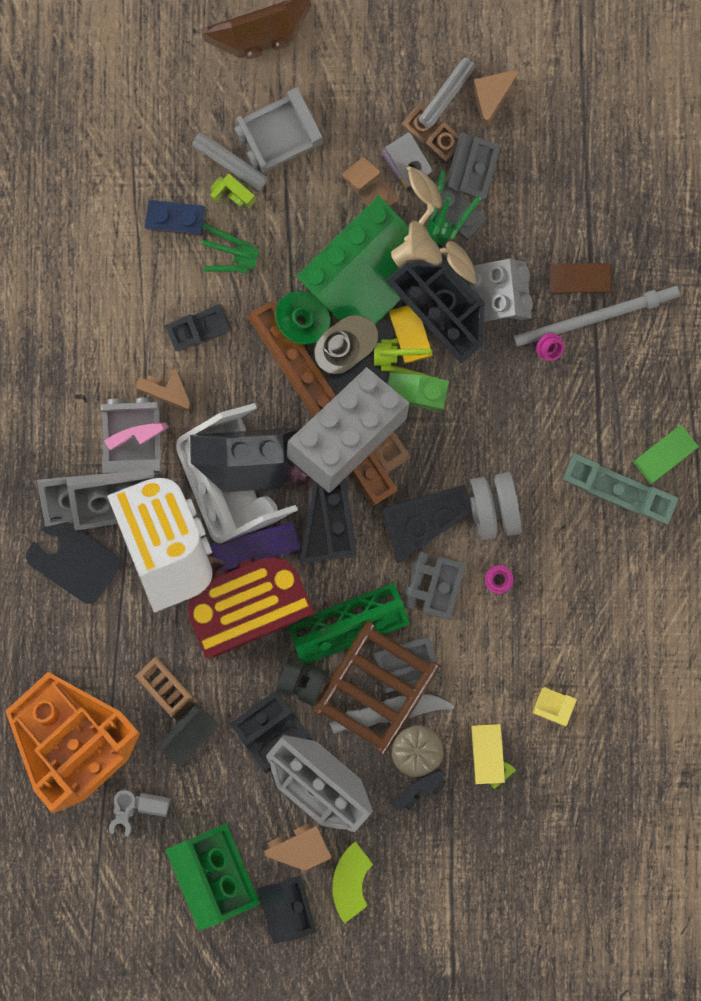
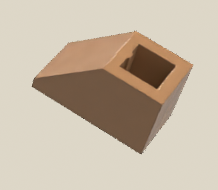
M309 823L293 830L295 836L287 840L282 835L268 842L269 848L264 850L266 857L304 871L332 858L318 826L316 825L311 828Z

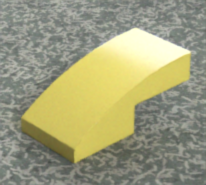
M501 725L471 726L475 784L505 783Z

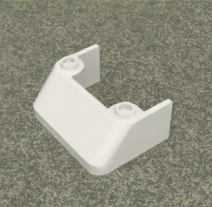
M255 403L215 415L180 436L176 443L178 456L209 534L217 543L230 541L273 524L298 510L296 505L278 510L277 505L270 497L263 496L257 498L254 490L222 492L191 464L190 435L246 431L241 418L257 409Z

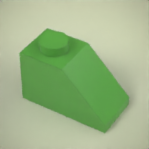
M390 372L387 385L409 402V406L440 413L444 408L449 381L424 375Z

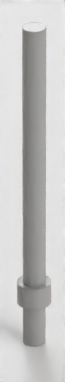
M677 286L658 292L655 290L643 293L642 297L513 336L516 347L538 341L548 333L561 334L645 307L647 309L655 308L661 302L680 297V292Z

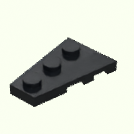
M465 484L382 508L397 563H400L407 556L422 548L436 536L472 513Z

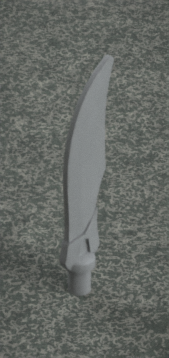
M423 694L409 718L436 710H452L454 705L439 696ZM401 695L385 700L382 703L399 712L407 697ZM368 707L360 710H348L345 713L366 727L376 725L377 723H392ZM336 721L330 723L333 734L347 729Z

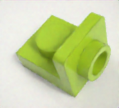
M230 174L225 178L219 177L210 189L213 191L210 194L211 199L215 203L227 191L229 192L227 197L238 207H241L243 204L249 209L256 202L255 195Z

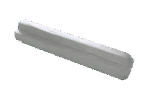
M469 58L461 60L419 117L420 123L425 127L431 128L475 69V63Z
M199 133L195 137L193 146L255 189L261 190L265 186L267 177L205 134Z

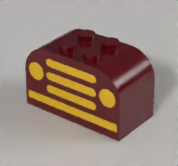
M253 557L239 562L237 564L239 569L232 572L223 569L213 573L212 580L206 589L190 598L188 604L189 619L206 659L210 660L286 628L304 617L315 615L300 577L291 564L275 557L263 558L256 562Z

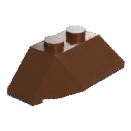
M287 0L201 28L204 41L238 58L246 57L247 59L259 57L263 54L262 51L271 48L273 50L286 48L290 45L289 42L294 41L311 7V0Z

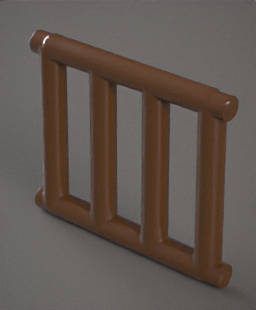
M367 621L316 701L312 712L320 716L322 713L376 746L379 754L385 756L433 680L440 665L432 661L430 663L426 662L376 631V626L372 622ZM368 640H371L423 673L414 688L360 655ZM353 664L407 697L399 712L344 679ZM338 689L392 722L383 737L329 704Z

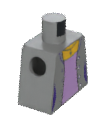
M410 132L380 151L405 189L411 186L408 170L406 169L409 164L414 165L416 169L426 175L433 172Z

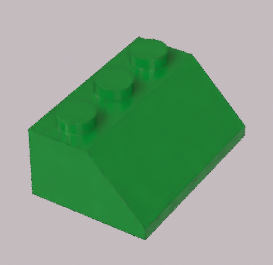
M227 823L165 849L198 931L226 921L260 904Z

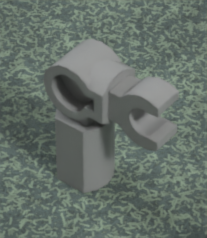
M129 788L120 790L114 797L115 806L113 813L116 814V818L111 822L109 832L114 834L116 825L123 824L126 828L125 836L128 837L132 832V823L129 820V816H133L134 808L138 809L139 813L167 817L170 798L141 793L138 796Z

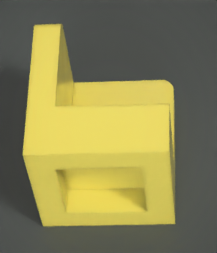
M544 687L541 689L532 714L559 725L567 726L577 699Z

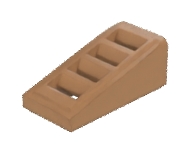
M156 656L135 675L166 712L176 720L180 719L197 702V699ZM160 669L162 672L150 683L147 679ZM168 678L169 681L157 691L155 688L164 679ZM175 686L177 690L165 699L164 696ZM183 695L184 697L174 707H172V705Z

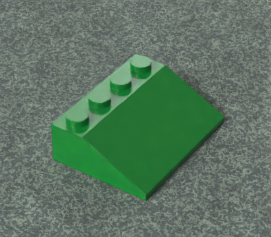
M378 195L296 277L339 320L348 316L359 315L367 317L376 325L402 299L385 279L399 268L394 262L391 252L405 242L404 237L409 235V226Z

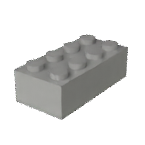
M366 367L288 441L287 458L330 493L407 419L409 402Z

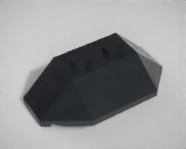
M409 260L385 279L460 363L464 362L483 345L485 302L467 281L450 266L448 260H442L438 265L431 264L425 260Z
M301 427L190 435L191 464L222 492L279 489L297 466L287 458L288 441Z

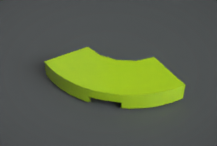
M356 841L347 848L340 858L333 878L334 903L344 924L368 906L363 897L362 882L366 872L373 863Z

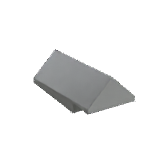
M153 470L37 480L45 527L69 522L71 524L74 523L75 530L118 524L108 495L153 479ZM53 517H61V518H63V519H53V520H50V519L53 518Z

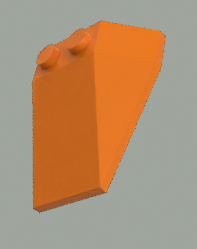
M49 672L5 711L33 790L52 813L86 800L128 761L140 735L122 712Z

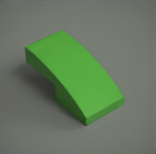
M680 425L633 461V463L647 481L652 484L699 446L684 427Z

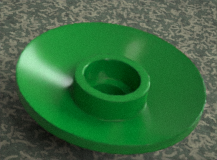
M290 292L276 306V324L281 333L294 343L301 345L317 343L323 333L330 327V315L327 307L315 295L309 292ZM296 319L302 320L303 325L299 324Z

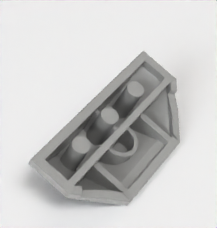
M283 735L266 755L271 765V771L277 788L321 826L348 829V831L356 832L373 812L362 780L317 741Z

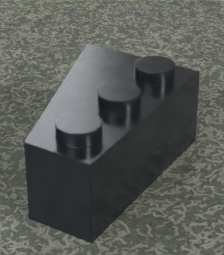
M343 479L330 493L314 481L300 566L357 557L346 479Z

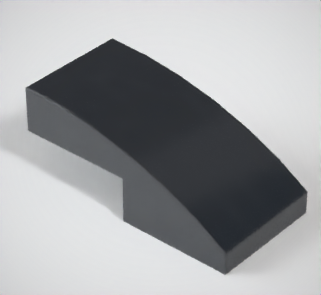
M222 304L215 305L195 315H187L165 325L175 352L196 346L232 331Z

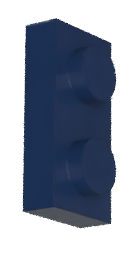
M149 200L145 228L152 231L202 236L206 208L201 205Z

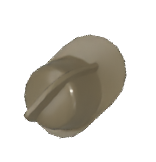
M355 315L340 320L333 327L326 330L317 341L314 349L317 364L325 372L332 374L344 373L370 354L375 348L378 341V330L367 317Z

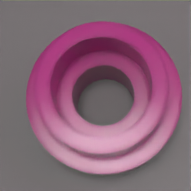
M556 333L545 334L536 346L537 355L547 361L557 360L564 351L562 339Z
M493 566L485 575V585L492 593H506L513 585V574L505 566ZM500 574L504 577L502 585L494 583L495 575Z

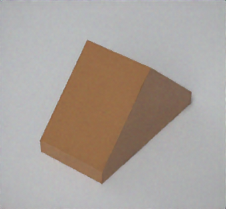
M511 70L474 79L473 89L482 125L488 127L514 85L518 75L516 71Z

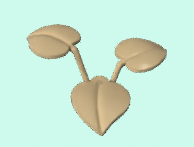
M410 166L407 167L411 186L416 195L427 204V211L419 222L413 221L410 223L409 235L404 237L405 242L391 252L394 262L398 267L409 260H425L431 264L438 265L442 262V254L447 256L450 266L460 276L475 285L477 281L474 267L465 250L453 241L447 242L446 248L439 249L423 226L435 207L438 209L442 207V197L437 186L420 170Z

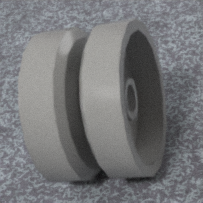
M511 473L495 474L493 479L494 493H491L489 482L485 477L470 479L471 509L480 540L486 541L496 538L498 534L497 520L500 521L502 532L506 537L521 534L520 513Z

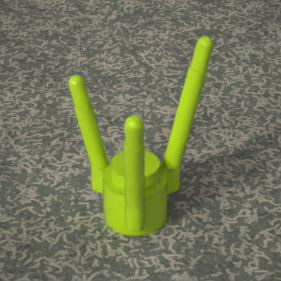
M397 339L381 340V343L376 344L374 348V366H381V371L437 378L425 373L391 365V363H397V356L432 354V349H397V346H395L399 345Z

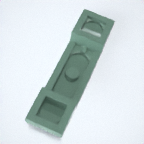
M575 453L572 454L562 478L563 481L598 498L666 525L669 524L679 499L657 488L648 487L600 466V464Z

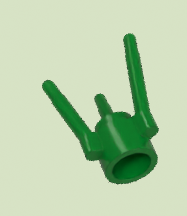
M440 171L437 182L440 194H442L445 171ZM447 196L439 216H437L438 208L435 207L427 223V232L432 240L441 245H446L449 238L455 240L459 229L475 210L482 197L477 196L452 228V222L445 218L451 201V197Z
M204 223L203 229L238 246L232 248L202 240L201 244L233 254V263L238 265L204 266L203 271L239 272L246 274L247 269H255L259 248L253 247V243L242 241Z

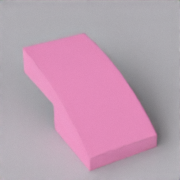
M166 422L143 424L114 434L104 440L109 450L118 448L134 436L140 444H143L169 426Z

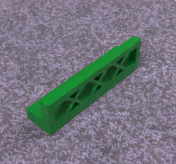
M391 583L319 611L314 616L304 617L287 627L300 660L307 665L350 648L367 621L372 622L376 626L375 630L383 635L407 626L410 622L395 584ZM393 595V601L385 604L378 603L381 598ZM360 606L365 607L364 612L357 615L351 614L353 609ZM329 618H339L338 621L332 625L324 624L326 620ZM306 627L312 628L309 634L297 637L296 631Z

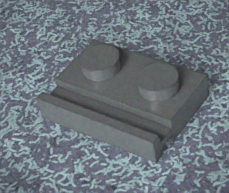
M464 132L460 133L445 188L453 189L472 198L481 196V201L486 200L501 146L476 136L472 137Z
M429 636L399 644L426 662L430 663L432 661L437 663ZM385 649L373 652L379 667L410 686L415 685L423 674ZM439 669L433 679L441 677ZM383 683L385 693L395 691Z

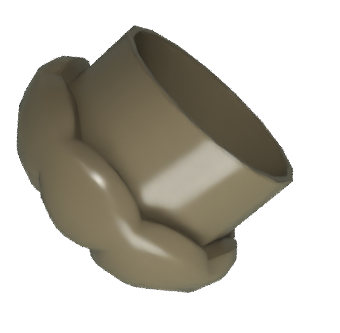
M415 725L403 729L398 734L392 744L391 753L393 762L399 771L409 777L422 778L437 770L442 762L444 750L440 737L432 729Z

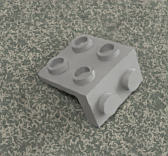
M505 259L473 266L477 283L474 285L470 281H466L485 302L484 322L503 318L519 320L532 318L531 309L533 301L529 294L528 286L530 272L526 262Z

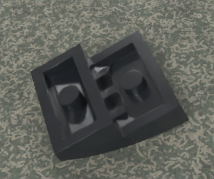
M276 690L230 723L266 774L271 771V765L266 755L283 735L313 740Z

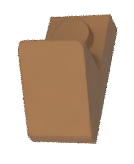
M364 157L341 174L366 206L378 195L390 207L399 201V198L381 178V172Z
M176 367L173 369L166 388L162 386L164 382L155 377L148 376L147 379L139 377L135 386L138 392L187 412L191 411V403Z

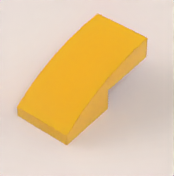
M408 305L389 311L400 349H431L422 320ZM432 354L402 355L404 364L432 357Z

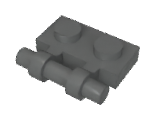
M419 552L416 562L412 563L411 571H413L410 585L405 588L404 595L406 599L404 607L415 610L417 599L425 601L423 613L451 620L466 564L438 557L436 566L431 567L427 565L430 554ZM424 574L432 576L428 592L420 590Z

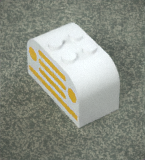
M153 478L108 495L113 512L154 613L190 599L206 589L212 579V567L207 556L212 551L207 538H201V536L206 534L200 519L192 517L197 515L191 498L185 500L180 487L175 482L165 478Z

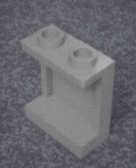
M297 87L288 91L287 97L244 118L242 116L236 118L238 126L234 130L241 143L247 142L251 150L247 152L252 166L254 168L259 166L262 173L323 144V137Z
M136 398V403H124V399H108L107 404H101L104 459L102 462V473L153 470L154 474H162L161 433L143 444H140L134 436L113 450H109L104 442L107 438L123 430L143 424L160 422L159 403L153 402V398Z

